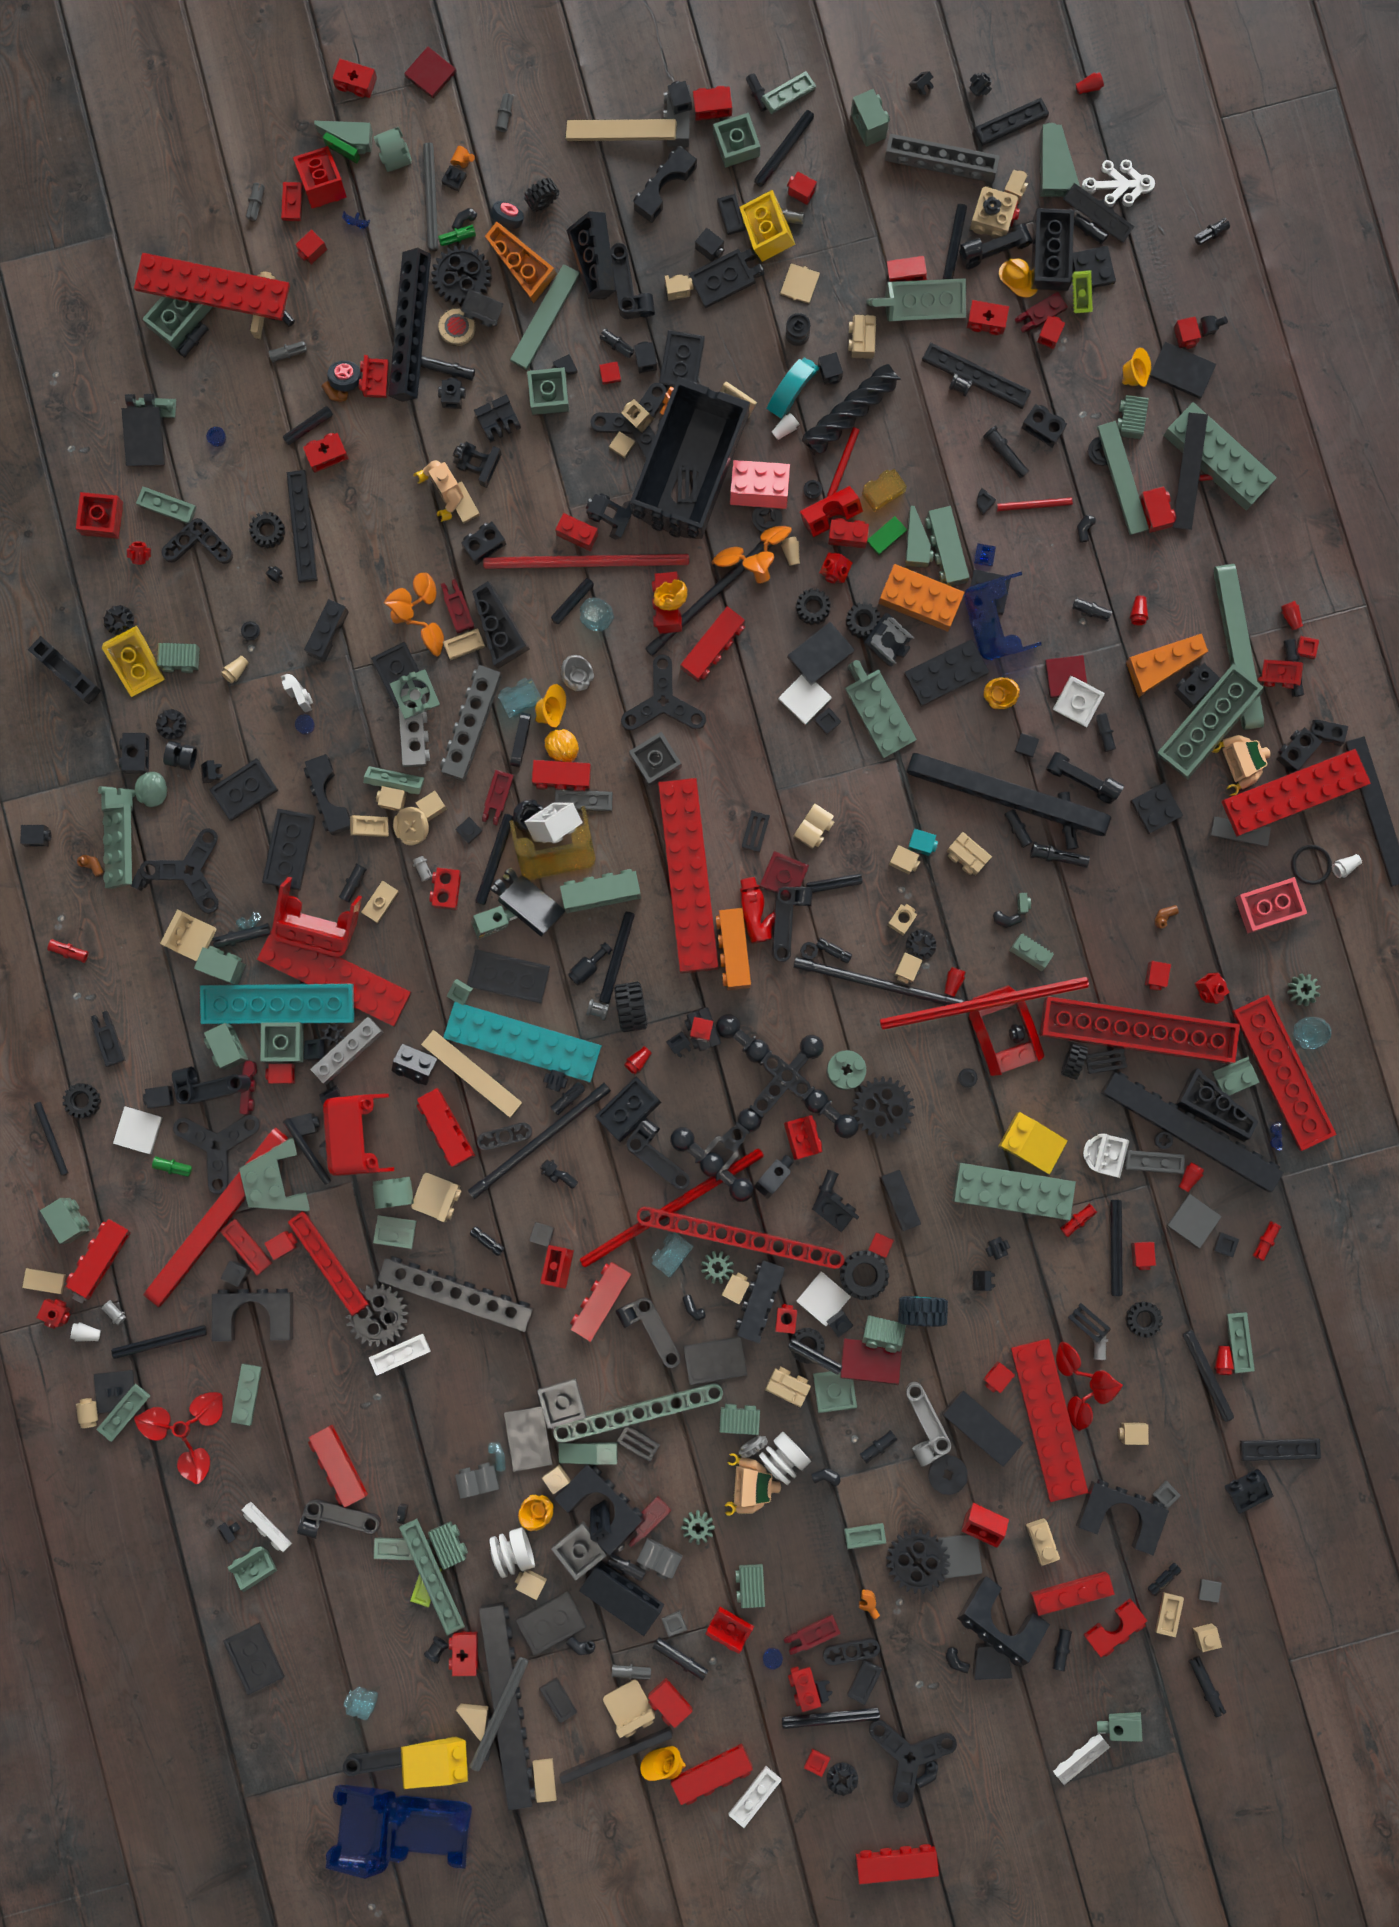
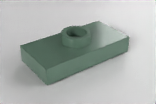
M883 1523L844 1529L847 1549L886 1544Z

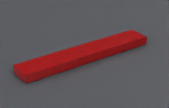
M301 1211L289 1220L288 1224L351 1316H355L369 1305L306 1212Z

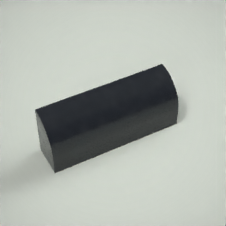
M965 1391L960 1392L941 1413L1003 1467L1023 1444L1018 1437Z
M602 1560L595 1565L579 1592L643 1636H645L660 1615L665 1605Z

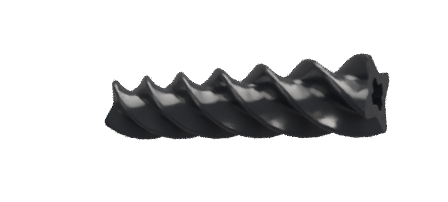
M889 364L877 368L871 377L865 379L858 386L857 390L849 393L843 402L837 404L831 410L830 414L821 418L815 427L810 428L804 434L802 442L810 449L814 456L815 453H824L828 448L829 442L840 439L842 429L852 428L856 417L867 415L870 405L879 404L882 401L883 393L892 392L896 388L897 380H901V378L893 371Z

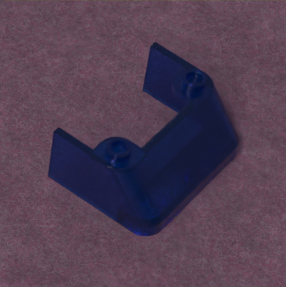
M1022 571L974 585L965 590L964 600L979 653L985 660H993L1042 646L1041 642L1022 646L1021 639L1016 635L1004 637L994 599L1001 598L1006 592L1004 580L1021 576Z

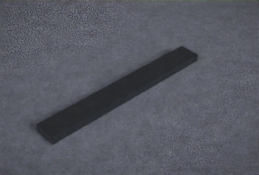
M1365 736L1346 741L1347 752L1356 749L1371 784L1360 788V792L1390 886L1399 885V842Z

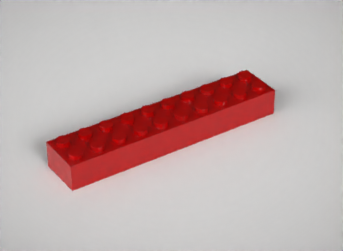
M697 779L658 782L680 974L717 970L718 959Z
M1047 996L1044 998L1039 1036L1232 1064L1236 1060L1240 1024Z

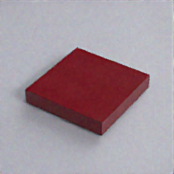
M427 47L404 75L431 98H434L457 71L454 66L430 47Z
M1083 655L1045 660L1050 698L1061 695L1070 676L1087 684Z
M774 851L759 887L773 893L780 887H801L809 865ZM783 890L780 893L781 896L789 898L788 891Z

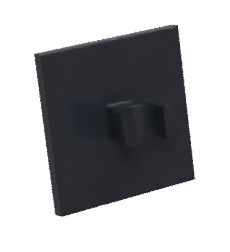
M133 1370L94 1374L97 1413L111 1412L134 1386Z

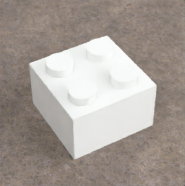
M552 803L524 821L533 840L543 843H557L563 839L564 835L573 833L577 830V826L582 824V820L573 803Z

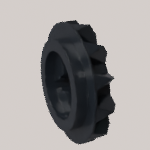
M1096 437L1089 444L1087 452L1089 459L1103 467L1108 465L1105 455L1102 458L1101 453L1098 452L1102 444L1100 437Z
M756 507L752 515V521L755 528L760 530V532H764L771 527L781 525L782 513L779 508ZM771 512L770 519H772V521H768L764 525V518L762 517L767 516V514Z
M122 605L112 606V608L106 610L105 617H103L104 626L114 635H120L131 629L134 624L133 613ZM122 615L121 619L123 620L124 625L119 622L114 624L116 620L113 616L120 617Z
M174 709L164 710L163 713L158 715L157 722L155 723L158 733L166 739L179 738L185 732L187 725L184 715ZM167 718L171 721H176L173 724L174 731L169 726L165 727L168 724Z
M916 930L911 933L906 941L907 952L921 960L929 959L936 951V940L933 934L926 930ZM924 937V944L929 947H923L919 953V946L915 943L920 942Z
M844 1762L833 1765L827 1773L829 1789L835 1794L842 1796L851 1794L858 1784V1774L855 1768ZM838 1772L843 1777L848 1776V1778L846 1779L847 1786H845V1784H843L842 1782L837 1783L839 1781Z

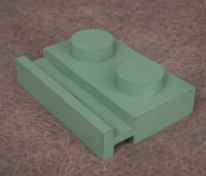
M1249 1057L1212 1072L1218 1088L1228 1095L1260 1083L1249 1061Z
M378 1215L373 1243L412 1249L417 1221Z

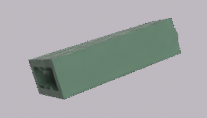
M1055 123L1043 124L1040 132V197H1064L1073 183L1080 186L1062 125H1056Z

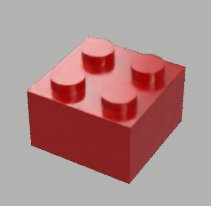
M80 492L76 530L84 536L119 539L123 501L117 495Z

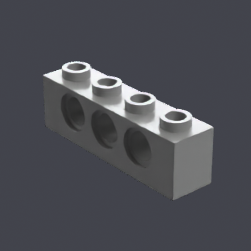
M401 689V697L407 695L409 689ZM417 689L410 692V698L413 700H418L421 696L420 691ZM426 694L421 699L422 704L426 703ZM410 700L404 702V704L408 707L411 704H416L415 702H412ZM399 707L403 767L427 766V761H430L429 749L426 750L425 742H429L428 731H424V723H427V712L404 719ZM412 723L419 724L417 732L409 731V726ZM413 742L420 743L421 747L418 751L410 749Z
M367 1017L310 1070L323 1084L327 1085L384 1032L371 1018Z

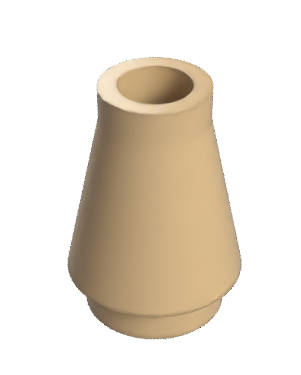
M796 537L784 539L781 547L789 566L800 564L799 541H797Z
M240 656L225 666L221 675L231 684L234 681L237 682L249 662L243 656Z

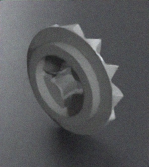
M756 1436L743 1444L739 1451L741 1457H750L764 1448L768 1443L766 1436Z

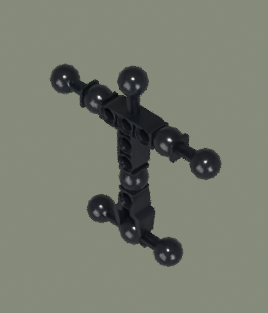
M725 1014L716 1022V1030L719 1035L724 1038H734L744 1047L742 1052L746 1053V1057L753 1063H759L760 1066L763 1064L764 1069L774 1078L755 1099L753 1106L750 1105L749 1108L743 1109L739 1113L735 1123L736 1126L732 1127L723 1137L716 1136L705 1150L694 1142L693 1132L686 1127L676 1128L670 1136V1142L677 1151H688L696 1158L695 1163H700V1169L703 1174L709 1177L715 1176L716 1181L722 1180L729 1186L730 1196L734 1200L745 1202L753 1195V1184L746 1178H736L727 1169L737 1159L739 1155L738 1148L744 1141L746 1134L749 1135L751 1132L759 1129L764 1117L763 1114L769 1112L787 1089L795 1096L803 1098L801 1101L805 1103L808 1111L819 1113L818 1116L823 1114L832 1121L836 1134L841 1138L848 1139L853 1137L858 1131V1122L854 1116L850 1114L841 1115L830 1105L832 1100L829 1101L827 1094L820 1089H815L814 1086L811 1088L810 1083L798 1073L809 1059L818 1058L823 1053L824 1044L820 1037L816 1035L805 1036L800 1042L799 1054L788 1065L779 1056L772 1054L765 1041L756 1039V1036L750 1038L740 1029V1022L737 1017L732 1014ZM775 1059L778 1066L771 1069L767 1066V1061ZM784 1071L791 1072L792 1079L790 1081L782 1079ZM798 1084H805L807 1092L804 1094L798 1093L796 1089ZM777 1086L780 1089V1094L777 1096L771 1095L769 1088ZM760 1100H764L768 1105L764 1111H760L756 1106ZM734 1130L742 1132L743 1136L740 1140L732 1138L731 1134ZM718 1142L723 1143L726 1149H730L733 1152V1155L725 1165L723 1158L719 1154L710 1152Z

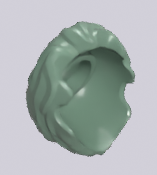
M154 771L146 772L138 777L135 784L137 800L148 807H155L163 803L167 796V786L165 779L160 773Z

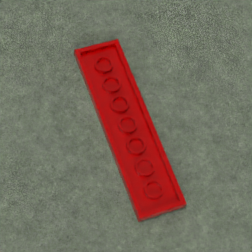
M142 253L134 289L138 292L282 321L290 284L285 281Z
M1353 749L1221 802L1237 837L1371 783L1356 749Z
M271 930V934L268 936L257 960L306 984H354V1007L395 1027L412 992L340 957L277 941L272 936Z
M1269 995L1232 1011L1238 1024H1240V1029L1299 1150L1303 1151L1337 1135Z
M1049 1339L1011 1347L1049 1501L1054 1502L1088 1493Z

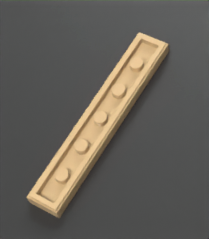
M676 119L567 120L566 139L567 141L675 140L677 121Z
M435 1030L421 1044L510 1118L521 1106L522 1102Z

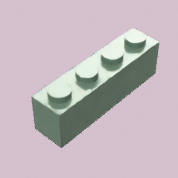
M951 506L930 510L927 518H925L927 529L931 530L930 542L931 546H935L936 549L934 557L936 564L940 565L939 577L941 583L944 582V584L949 586L967 583L969 574Z

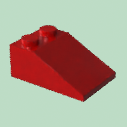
M328 146L293 157L311 209L347 198L342 179Z

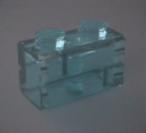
M527 678L521 679L517 682V686L513 688L506 687L498 695L509 718L535 706L542 699L532 678L529 680Z
M676 1232L673 1235L669 1233L663 1241L666 1244L662 1250L657 1249L651 1257L654 1260L651 1264L668 1277L673 1275L694 1247Z
M359 1686L354 1691L350 1690L343 1706L346 1707V1714L353 1717L357 1715L358 1718L363 1720L369 1719L374 1711L378 1692L367 1691V1689Z

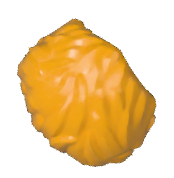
M675 579L672 583L664 582L660 587L656 588L653 603L663 610L678 609L685 603L687 598L685 583Z
M999 677L986 684L984 698L993 709H1006L1016 704L1020 689L1014 680Z
M568 730L551 731L545 738V749L548 755L555 761L573 762L577 757L578 742L575 736Z
M530 1495L523 1501L519 1510L518 1519L521 1526L529 1531H537L544 1528L553 1516V1503L547 1496Z

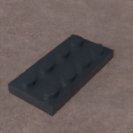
M973 639L905 671L904 674L922 707L989 674V670Z

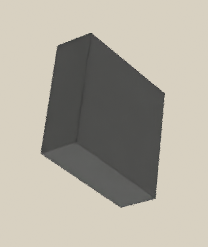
M1165 1481L1152 1494L1159 1502L1165 1504L1164 1507L1166 1509L1181 1496L1168 1481Z
M1201 1579L1198 1599L1219 1603L1222 1583Z
M680 1610L662 1617L668 1637L687 1630Z

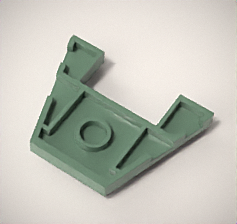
M293 1137L288 1138L285 1142L273 1147L262 1156L260 1155L239 1168L248 1207L299 1211L310 1210L306 1192L288 1197L285 1196L277 1160L297 1155Z

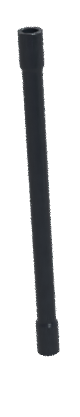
M760 541L746 558L764 552L765 542ZM769 544L767 550L770 549L773 545ZM743 560L681 616L682 628L746 569L743 566ZM677 632L662 633L645 648L646 651L653 657Z
M796 957L793 967L944 1006L964 1001L961 998L941 995L815 963L800 957Z
M605 1082L487 1177L468 1190L470 1195L476 1199L489 1186L595 1102L600 1101L610 1093L611 1090Z

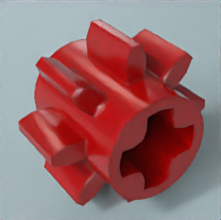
M133 542L129 545V549H127V558H131L133 564H145L146 560L148 561L149 557H151V548H147L144 542Z

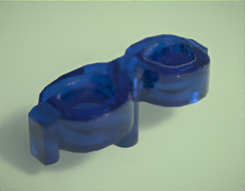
M345 211L343 212L342 218L350 225H356L358 228L365 229L370 224V220H360V213L358 212L355 218L347 215Z
M1275 1122L1270 1127V1132L1275 1135L1270 1143L1276 1150H1282L1283 1147L1281 1139L1282 1122Z

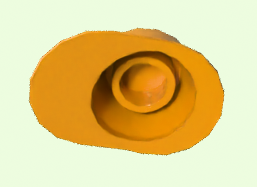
M1010 259L999 268L1000 280L1018 296L1027 298L1035 295L1038 289H1031L1032 271L1024 260Z
M1137 348L1132 359L1123 365L1122 383L1124 385H1140L1142 387L1147 385L1151 372V361L1145 349Z
M551 685L545 697L536 703V722L549 724L551 727H557L560 724L566 706V694L560 685Z
M668 1746L649 1752L642 1760L640 1770L644 1779L648 1781L670 1780L678 1777L686 1765L680 1756L678 1748Z

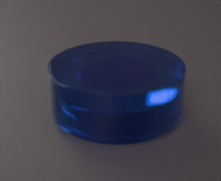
M212 427L208 430L206 437L212 446L219 447L226 442V434L222 428Z
M304 714L297 717L295 727L301 734H309L314 730L315 722L309 715Z
M776 1648L767 1649L763 1654L764 1665L769 1669H777L781 1666L783 1661L781 1652Z

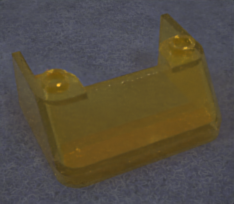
M585 806L581 807L585 825L575 828L571 835L572 844L535 851L534 844L530 839H518L514 821H509L520 871L525 878L532 880L590 868L595 864L596 856Z

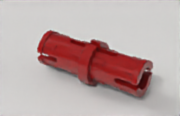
M54 939L50 940L47 947L48 951L61 954L67 959L70 957L82 963L86 962L89 954L88 951L75 948L70 943L64 944Z
M1089 1203L1079 1213L1073 1214V1218L1060 1227V1230L1068 1238L1077 1229L1084 1227L1085 1223L1097 1214V1211Z
M1272 1221L1269 1222L1264 1235L1259 1238L1260 1243L1252 1255L1253 1257L1261 1261L1265 1260L1270 1248L1275 1244L1274 1240L1281 1229L1280 1225L1274 1224Z

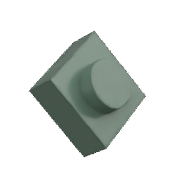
M1019 893L1017 895L1019 914H1026L1028 909H1031V898H1027V893Z
M456 979L447 997L464 1005L473 988Z

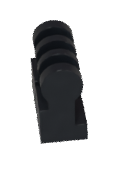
M507 394L491 401L493 409L489 403L474 409L475 416L490 443L495 441L492 435L494 431L498 434L499 438L503 437L501 426L497 424L498 420L502 421V427L508 434L512 433L509 424H513L516 430L521 429Z

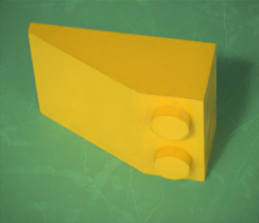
M773 190L739 207L753 249L762 262L795 245L790 228Z
M137 626L103 643L102 649L131 697L165 680L147 642Z
M1017 1112L998 1147L1050 1175L1068 1140L1023 1113Z
M451 1737L401 1747L404 1789L444 1786L468 1781L465 1740Z

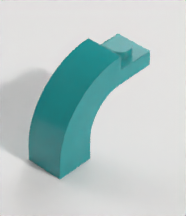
M805 357L802 360L799 359L779 384L766 409L782 419L790 411L800 391L817 374L820 367Z

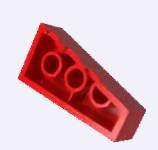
M439 1088L417 1099L419 1104L416 1106L421 1115L425 1114L428 1120L426 1125L431 1132H434L436 1136L435 1141L438 1147L443 1149L445 1153L444 1158L449 1166L457 1167L476 1156Z

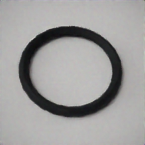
M1303 846L1293 856V873L1305 884H1319L1325 881L1331 873L1332 860L1330 855L1320 846ZM1317 849L1327 858V872L1319 880H1306L1297 872L1296 859L1302 851Z

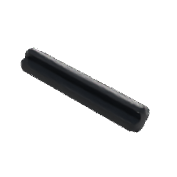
M325 406L283 435L286 444L291 445L333 415L329 407Z
M586 578L551 616L552 621L560 624L594 586L593 581Z
M861 874L808 882L806 887H813L812 893L860 885L863 883Z
M794 1339L790 1341L788 1345L790 1350L837 1375L841 1372L843 1367L841 1364Z

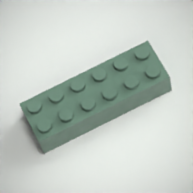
M1194 402L1169 426L1163 435L1182 453L1189 412L1206 414ZM1208 416L1201 470L1205 474L1210 475L1221 489L1247 511L1272 485L1277 477Z
M1232 664L1158 751V756L1188 780L1263 693L1264 687L1236 665Z
M958 1163L952 1201L1070 1220L1076 1181Z

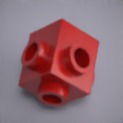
M828 552L819 573L826 577L825 580L831 584L836 582L844 583L852 562L842 554Z
M1208 973L1195 983L1199 995L1205 1003L1218 1004L1225 999L1224 996L1230 993L1225 980L1219 973Z
M46 1299L36 1318L44 1321L45 1326L55 1329L56 1327H62L63 1324H67L71 1316L69 1314L71 1308L67 1307V1303L62 1300L55 1299L53 1301Z

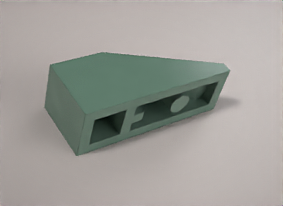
M314 121L317 133L324 136L328 132L357 149L359 154L372 151L373 131L370 123Z
M911 506L908 519L905 566L928 568L929 562L933 561V551L930 550L931 544L916 508Z
M617 1442L559 1443V1463L598 1465L617 1464L618 1462Z

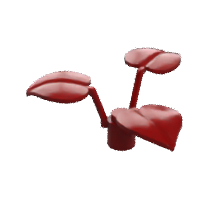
M1061 1342L1056 1354V1364L1059 1371L1065 1376H1071L1075 1373L1076 1375L1092 1378L1090 1388L1093 1392L1083 1397L1082 1400L1078 1396L1072 1397L1067 1407L1071 1424L1076 1430L1082 1431L1088 1428L1093 1420L1092 1409L1089 1404L1085 1403L1086 1400L1094 1396L1095 1400L1100 1404L1109 1403L1117 1396L1123 1385L1103 1370L1096 1371L1094 1374L1079 1372L1077 1369L1081 1366V1359L1077 1351L1068 1343Z
M217 1392L205 1393L196 1397L189 1408L190 1413L195 1418L186 1423L177 1421L173 1426H169L171 1421L170 1414L161 1407L150 1408L134 1417L136 1426L148 1439L155 1441L164 1439L167 1435V1429L172 1430L173 1435L182 1438L190 1452H184L180 1455L177 1461V1468L184 1478L195 1484L201 1483L206 1477L210 1468V1457L203 1448L193 1451L186 1437L190 1433L189 1425L198 1419L205 1426L214 1425L220 1420L223 1413V1396Z

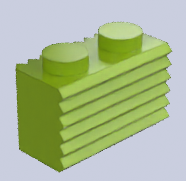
M1091 271L1074 272L1072 274L1073 312H1092Z

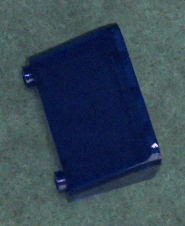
M351 1785L335 1786L333 1792L334 1803L342 1806L338 1843L327 1851L326 1868L363 1879L384 1872L388 1866L396 1803L395 1792L387 1789Z
M410 1796L395 1798L388 1820L386 1861L401 1862L407 1858L408 1852L448 1855L447 1863L451 1867L466 1869L472 1818L471 1805L460 1801Z

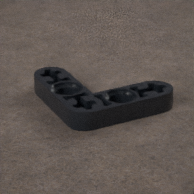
M199 518L192 520L164 545L161 551L166 561L176 562L200 541L220 563L227 564L233 559L231 549L205 521ZM197 524L204 530V535L199 530H196L195 526ZM188 536L190 538L189 543L181 545V537ZM209 537H215L216 543L209 546L206 544ZM175 543L181 548L180 551L174 545ZM219 547L223 552H227L228 556L226 558L221 557L220 552L217 550ZM168 550H171V551H173V553H174L175 555H174V556H170V555L168 556V552H167V551H168Z

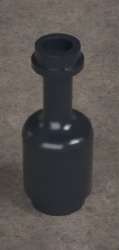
M606 942L600 945L601 949L591 958L583 957L570 969L568 977L577 986L580 983L583 984L597 971L596 963L605 954H611L612 948Z

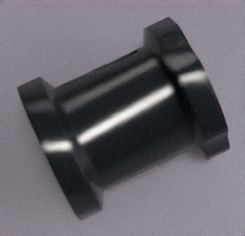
M955 374L949 389L957 390L966 397L973 381H967L959 377L958 374Z
M434 1636V1642L428 1651H425L424 1656L438 1664L440 1656L445 1649H448L449 1645L443 1639Z

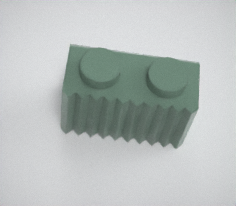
M1126 395L1124 401H1120L1119 412H1122L1121 418L1117 420L1120 436L1138 440L1142 438L1149 398Z
M158 643L157 666L163 672L171 673L174 672V669H179L183 673H193V670L199 669L200 648L196 644Z
M1024 933L1017 937L1009 950L1040 971L1046 968L1054 955L1053 952L1050 953V950L1047 951V948L1024 936Z
M869 1315L862 1343H865L870 1348L883 1347L891 1353L901 1351L906 1325Z
M725 1404V1407H721L719 1432L759 1435L760 1410L756 1409L754 1405H745L743 1409L737 1408L736 1404Z
M450 1521L428 1532L443 1570L467 1558L466 1554H468L464 1542L460 1543L458 1538L460 1532L456 1524L453 1525Z
M763 1564L739 1565V1570L735 1571L736 1583H740V1590L737 1591V1603H741V1608L765 1607Z

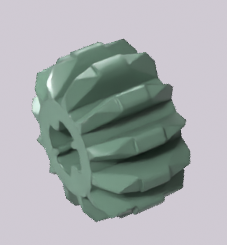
M1299 974L1298 978L1292 977L1293 983H1288L1287 985L1289 988H1292V990L1287 991V994H1293L1290 1000L1294 1001L1297 999L1296 1005L1298 1006L1302 1002L1304 1006H1309V1001L1315 1003V997L1320 996V993L1316 992V990L1320 989L1321 986H1315L1318 980L1316 978L1311 980L1310 974L1306 975V977L1303 974ZM1306 987L1307 992H1301V988Z
M712 1251L713 1259L709 1255L705 1256L709 1263L702 1261L701 1264L708 1266V1268L702 1269L701 1272L709 1271L705 1279L708 1280L712 1275V1283L714 1284L716 1277H719V1283L722 1284V1276L729 1280L730 1277L726 1272H734L732 1269H727V1266H732L734 1263H726L730 1258L729 1255L722 1259L723 1251H720L719 1257H716V1252ZM716 1262H720L723 1270L715 1273V1269L712 1268L713 1263L716 1265Z
M696 1510L695 1517L692 1512H689L691 1520L684 1518L683 1521L688 1525L681 1526L682 1530H688L683 1536L688 1537L691 1535L689 1543H692L694 1538L697 1545H700L701 1538L704 1543H707L705 1535L712 1537V1532L708 1530L715 1529L714 1525H708L713 1521L712 1517L705 1520L707 1512H704L702 1517L699 1510ZM696 1523H700V1526L704 1528L700 1529V1532H696V1529L692 1528L693 1525L696 1526Z

